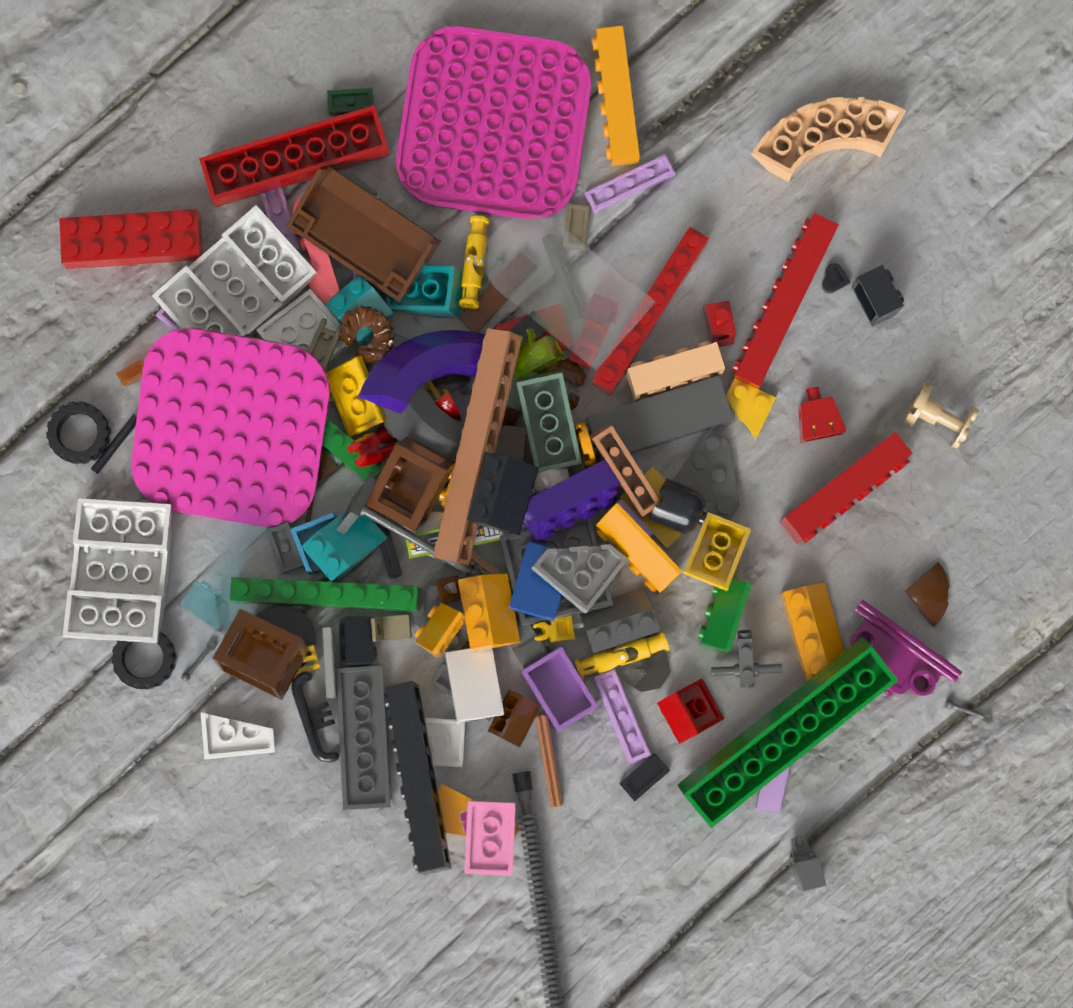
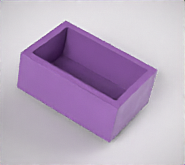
M562 647L521 671L557 732L562 731L598 708V705Z

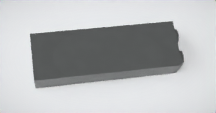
M718 375L589 416L586 419L587 424L585 425L590 437L591 434L608 423L611 424L629 453L634 454L731 423L734 418ZM594 444L592 448L595 459L599 458L601 462L604 458Z

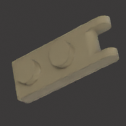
M322 318L308 351L316 357L317 361L326 371L340 339L339 329L342 325L338 326L336 332L324 328L327 319Z

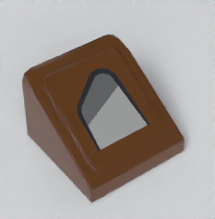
M458 575L435 580L441 603L444 604L461 599Z

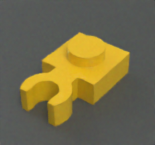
M572 616L556 618L554 622L549 620L547 624L540 622L533 625V628H541L542 635L535 637L536 641L545 640L548 637L550 638V643L575 639Z

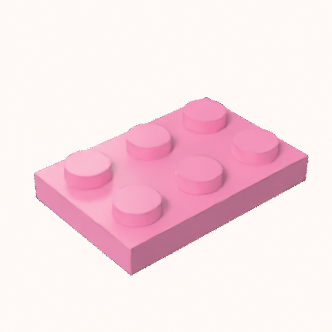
M468 801L465 874L513 876L516 803Z

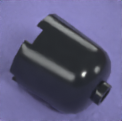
M666 478L660 489V496H662L661 505H655L649 515V520L680 533H689L695 529L697 524L703 525L707 512L704 511L705 500L702 494L677 481Z

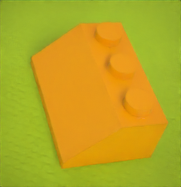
M508 574L479 575L459 579L458 583L470 649L477 652L521 643L515 611L509 609L512 593Z

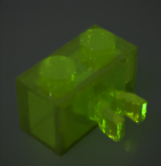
M529 328L526 330L528 342L524 341L522 337L521 346L523 349L519 351L514 371L516 379L529 377L564 358L555 337L546 336L535 342L533 329Z

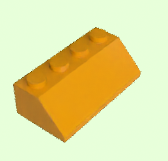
M618 503L596 524L597 536L604 543L608 540L616 550L628 559L627 561L630 563L628 568L634 575L638 576L640 574L646 580L644 585L652 593L656 591L660 594L681 574L682 570Z
M825 582L796 588L780 594L805 683L845 652Z

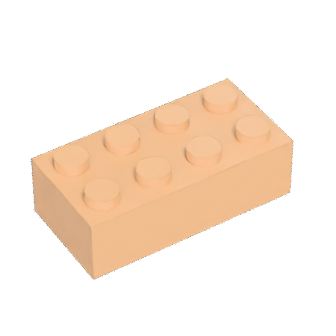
M710 341L702 342L697 345L698 348L692 350L682 348L675 351V355L668 357L666 354L658 355L653 358V361L645 364L644 361L632 363L630 365L631 368L627 369L626 380L633 402L718 375L722 377L725 366L717 342L712 344Z

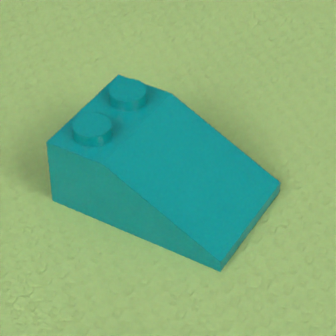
M426 266L401 302L387 295L386 304L394 312L435 318H459V300L462 298L463 290L461 287L462 272L455 266Z
M342 513L301 546L331 582L341 580L388 538L374 521L367 516L359 515L343 535L336 531L344 515Z

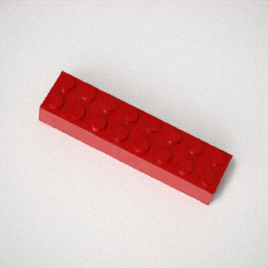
M373 105L200 157L199 160L211 200L215 208L267 193L271 190H277L278 188L313 179L318 168L326 165L340 171L389 156L390 154L376 107Z

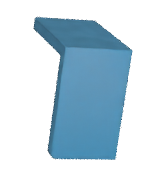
M334 512L290 529L306 572L309 575L322 570L301 546L320 529L337 518Z

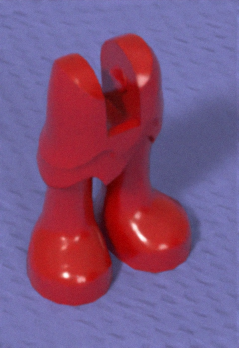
M382 425L378 429L377 434L371 432L364 435L362 438L353 441L347 450L350 454L359 453L360 457L355 460L356 466H372L383 459L389 458L397 443L396 437L393 438ZM382 443L386 445L391 444L386 447L380 448V444Z

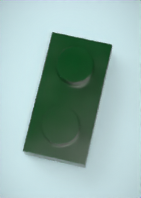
M361 88L327 91L328 114L343 115L373 106V89Z

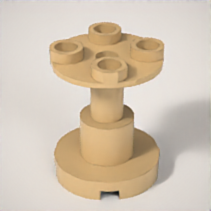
M924 382L918 390L920 394H917L916 398L913 399L903 423L912 427L917 418L932 425L938 422L956 431L951 448L958 449L961 442L966 439L970 431L968 427L975 420L979 410L972 406L964 419L953 415L943 409L944 404L929 397L933 385Z

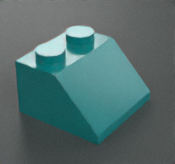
M359 275L325 303V306L341 325L345 312L352 311L361 305L364 307L371 306V309L383 311V314L388 319L395 315L374 288ZM363 327L358 330L355 340L361 344L373 334V331L368 327Z

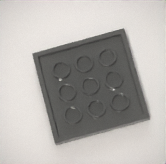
M591 518L587 520L581 519L568 530L562 529L556 532L551 539L547 541L541 540L537 543L529 530L521 531L520 536L515 534L500 536L512 591L515 588L528 542L556 549L598 546ZM608 586L589 611L613 605ZM561 595L555 619L583 613ZM518 612L521 627L549 621Z

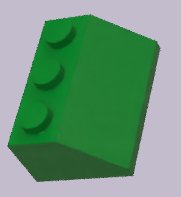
M732 579L727 591L716 586L713 587L712 595H715L713 604L709 603L707 606L705 617H708L706 626L701 625L697 639L701 640L700 646L724 654L730 652L752 585L751 583Z

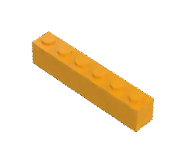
M623 26L596 29L595 37H592L593 51L597 50L598 58L594 59L595 71L600 72L601 80H597L598 94H603V102H600L601 116L606 118V124H603L604 138L608 137L609 146H605L606 159H611V166L638 164L640 156Z

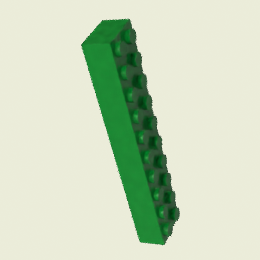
M861 638L677 785L685 798L712 828L898 680L872 646L864 638Z

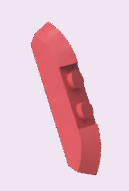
M297 199L293 209V213L301 199ZM293 231L294 236H300L299 234ZM301 238L299 240L303 252L308 251L310 257L306 261L317 272L309 282V285L315 295L323 303H327L340 291L329 255L305 238Z

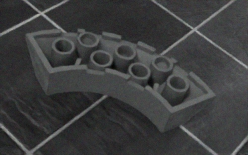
M395 334L392 338L394 343L389 351L409 339ZM374 335L369 336L364 341V345L370 344L374 339ZM379 361L364 362L368 373L371 372ZM423 385L414 392L402 414L382 407L387 420L383 426L393 438L396 437L400 441L405 437H409L455 462L464 424L443 412L429 397Z

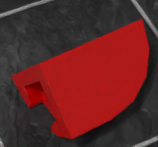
M449 393L434 402L453 419H461L460 413Z

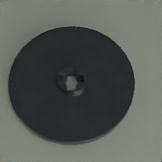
M276 605L268 607L256 615L302 638L307 647L315 646L316 636L314 627L308 617L300 610L291 606ZM308 662L302 663L300 668L304 667Z

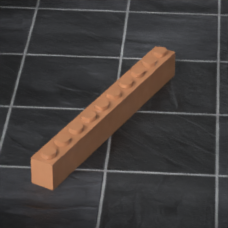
M487 328L483 339V348L477 364L476 378L472 385V395L467 407V416L461 432L460 446L456 453V463L451 475L448 496L445 500V509L440 522L438 539L435 543L433 556L435 558L464 565L470 564L478 526L468 521L467 518L486 452L496 453L522 341L521 336L512 332Z

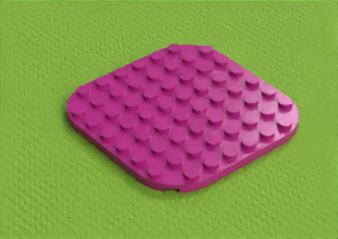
M450 26L434 31L433 34L425 40L423 39L417 46L410 64L396 156L398 175L405 189L418 201L440 208L522 220H541L558 213L568 204L577 185L591 91V78L586 63L572 47L556 40L460 26Z
M192 327L179 328L168 332L152 345L146 355L143 366L131 459L132 474L138 489L150 502L171 504L172 511L262 527H276L286 522L292 523L297 520L310 506L317 488L330 399V384L325 369H323L313 354L302 347L292 344Z

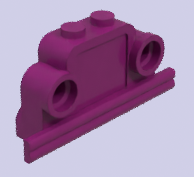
M863 599L854 610L864 620L852 635L850 646L864 638L897 678L898 681L883 692L890 697L892 694L901 695L908 690L914 695L926 696L934 691L936 683L942 675L955 683L962 674L961 670Z

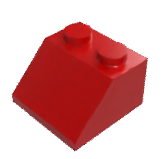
M702 678L657 702L661 713L679 744L724 720L721 711Z

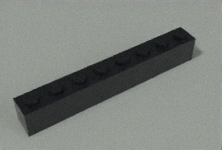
M408 681L385 687L384 702L390 711L388 724L394 734L392 747L394 753L397 754L399 762L396 763V770L398 776L402 779L403 785L400 786V793L402 799L406 802L407 808L404 810L406 822L410 825L411 832L408 834L411 847H414L415 856L412 858L415 870H418L419 874L423 875L452 869L419 684Z

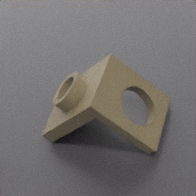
M410 614L371 618L373 642L412 637Z

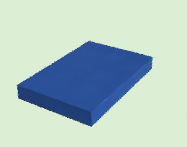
M528 542L509 609L554 622L562 594L531 569L546 549L552 548Z

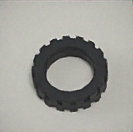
M73 401L67 405L60 406L57 412H53L51 415L52 419L47 423L48 432H46V437L50 448L57 456L72 464H87L91 460H97L98 456L106 450L107 444L109 445L111 429L107 418L94 405L83 401ZM82 414L89 416L95 422L98 431L97 437L88 449L79 452L71 451L61 442V426L71 416Z
M160 632L157 643L163 653V663L154 675L147 678H139L132 675L126 667L125 653L133 641L117 640L116 645L112 649L113 657H111V662L114 667L113 670L120 681L136 689L148 690L162 685L165 680L170 678L172 670L175 669L176 653L173 643L165 634Z

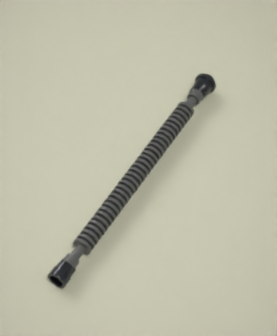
M531 771L513 773L515 792L518 794V801H521L523 813L518 818L524 820L519 822V825H524V828H520V832L525 831V834H521V838L526 837V840H522V844L527 843V846H523V850L528 849V852H524V856L529 855V858L524 860L525 862H530L525 867L531 869L526 871V874H531V876L527 877V880H532L531 883H528V887L533 886L532 889H529V893L534 892V895H530V899L535 898V901H531V905H536V907H532V911H537V913L532 915L533 917H538L533 922L534 924H539L534 926L535 930L539 929L538 932H535V936H540V938H536V942H541V944H537V948H542V950H538V954H543V956L539 957V961L544 960V962L539 964L540 967H545L540 969L541 973H546L541 975V978L547 980L542 981V985H547V987L543 988V992H548L544 994V998H549L545 1000V1004H550L546 1008H565L564 1004H559V1002L564 1001L563 997L558 998L563 993L562 991H557L562 989V986L557 985L561 983V979H556V977H560V973H555V971L559 970V967H554V965L558 964V960L553 961V959L557 958V954L552 953L557 951L556 948H551V946H556L555 942H550L555 937L549 935L553 934L554 930H549V928L553 927V923L548 924L549 921H552V917H547V915H551V911H546V909H550V905H545V903H549V899H544V897L548 896V893H543V891L548 889L547 887H542L547 882L546 880H541L546 878V875H541L540 873L545 872V868L540 869V866H544V862H539V860H543V856H538V854L542 853V850H537V848L541 847V844H536V842L541 840L540 838H535L540 833L534 831L539 829V827L533 824L538 823V820H533V817H537V813L532 814L530 800H532L531 790H533Z

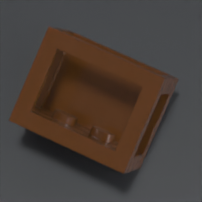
M405 437L395 444L365 505L415 532L427 522L456 462L409 437Z
M239 609L212 659L221 671L283 700L309 650L302 638Z

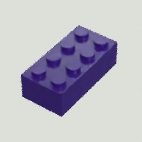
M603 460L531 497L524 524L536 543L541 540L547 541L556 532L562 529L568 530L579 520H587L594 516L597 511L612 507L617 501L619 480L606 460Z

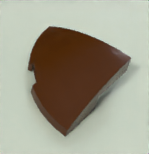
M937 562L905 590V593L917 605L919 612L932 627H935L942 619L949 603L947 601L948 589H950L949 582L940 563Z

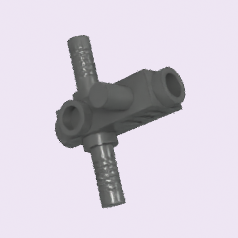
M740 630L737 632L738 664L727 667H711L712 677L735 675V678H740V686L742 688L754 687V677H759V674L782 673V664L758 665V663H753L751 630Z

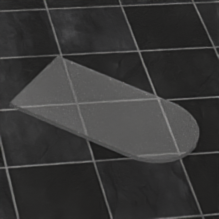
M532 215L528 219L518 217L510 219L495 230L488 241L484 264L487 276L495 289L595 371L656 303L655 300L562 226L547 217Z

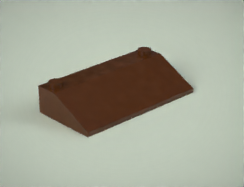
M329 165L318 168L286 225L398 302L402 301L441 243V240Z

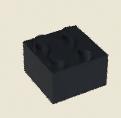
M883 265L858 276L851 286L872 327L896 316L904 306L902 293L900 290L895 289L892 283L894 281L893 276L888 269L885 270Z

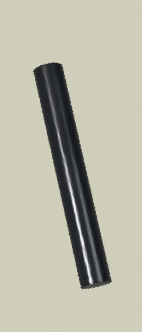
M133 414L92 466L91 470L97 474L100 473L136 426L137 416Z

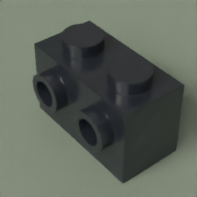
M345 616L339 620L340 666H369L376 660L377 649L373 646L372 617Z

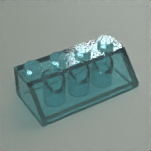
M195 580L178 604L224 635L231 625L228 602L223 599L225 594L205 580L202 583Z

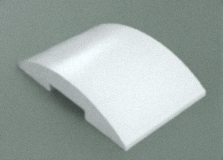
M255 205L222 234V238L189 267L186 265L156 291L152 297L180 328L192 327L252 337L256 334V329L283 310L305 288L317 272Z
M78 498L73 545L75 547L70 590L67 591L63 637L158 643L169 574L172 525L171 504Z

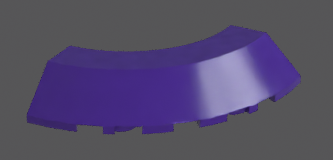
M442 330L411 338L389 351L375 365L364 381L358 397L402 414L414 392L424 383L451 373L476 377L477 364L481 356L485 334L462 330Z

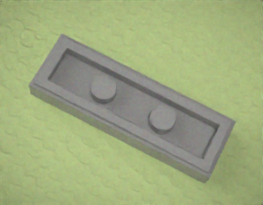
M331 627L323 628L326 698L337 699L334 630Z

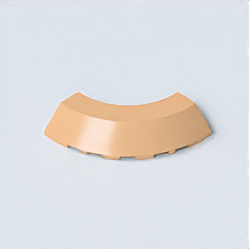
M834 97L826 101L811 103L782 118L762 137L751 155L769 172L787 182L790 181L803 164L827 151L846 148L858 149L881 157L906 110L881 100L864 99V97Z

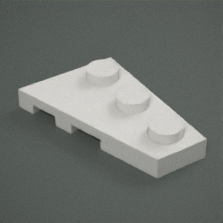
M201 713L205 760L276 752L274 729Z

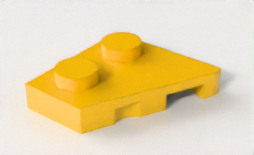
M734 378L726 395L727 401L739 420L749 429L751 435L757 438L776 397Z

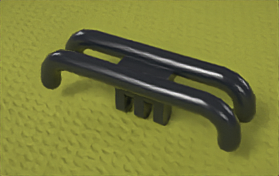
M304 671L294 678L291 685L292 695L313 755L323 762H335L340 757L339 753L334 751L330 753L324 752L316 730L335 724L334 719L324 721L325 717L332 715L331 710L321 712V709L327 708L329 703L326 701L308 708L302 688L306 682L312 679V674Z

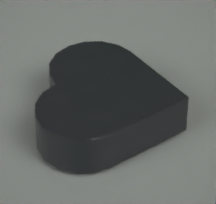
M832 263L825 270V278L822 281L821 287L824 292L832 294L846 287L851 282L842 267L837 263Z

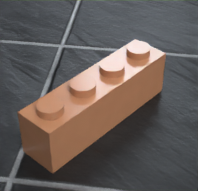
M608 423L591 434L590 438L619 480L620 485L637 512L643 517L651 512L655 505L660 506V500L613 426Z

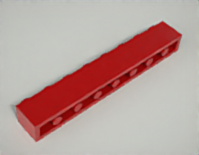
M816 213L813 214L811 219L806 218L801 228L805 233L802 239H796L791 249L795 253L792 259H786L781 269L785 271L782 279H776L772 288L775 294L772 300L767 298L762 308L765 314L762 320L757 318L752 328V331L756 333L752 340L747 339L742 349L746 353L742 360L737 359L732 369L736 373L734 378L757 389L760 388L839 224Z
M692 227L688 228L595 374L591 385L612 396L627 369L633 363L709 241L707 236Z

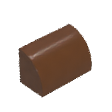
M508 689L502 701L504 715L494 717L488 732L521 747L541 705Z

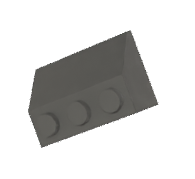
M644 588L613 597V605L611 607L579 614L592 654L661 631L654 609Z

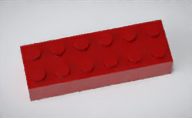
M198 209L59 218L61 263L66 269L196 261L203 255L202 221Z
M894 432L785 516L780 522L796 544L801 541L804 544L819 533L816 530L817 528L821 527L824 530L837 519L835 514L839 512L842 516L855 505L853 501L856 498L860 502L873 491L872 486L874 484L878 488L892 477L890 474L892 470L896 474L910 463L908 458L913 453L898 434Z

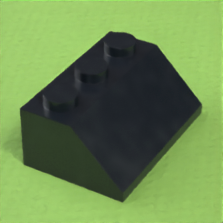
M486 452L467 520L477 526L520 536L539 467L508 456Z

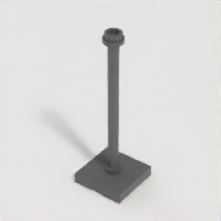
M369 475L352 497L336 531L344 535L359 515H365L434 555L435 545L365 505L377 482V479ZM442 560L467 575L466 578L478 576L481 571L476 564L471 567L470 565Z

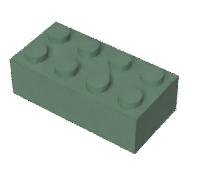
M562 370L516 379L534 466L539 467L538 473L582 464Z

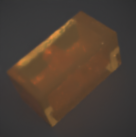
M140 359L116 373L125 388L142 379L144 362Z

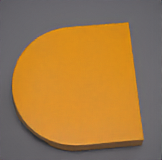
M584 422L575 425V433L584 465L587 469L595 465L596 461Z

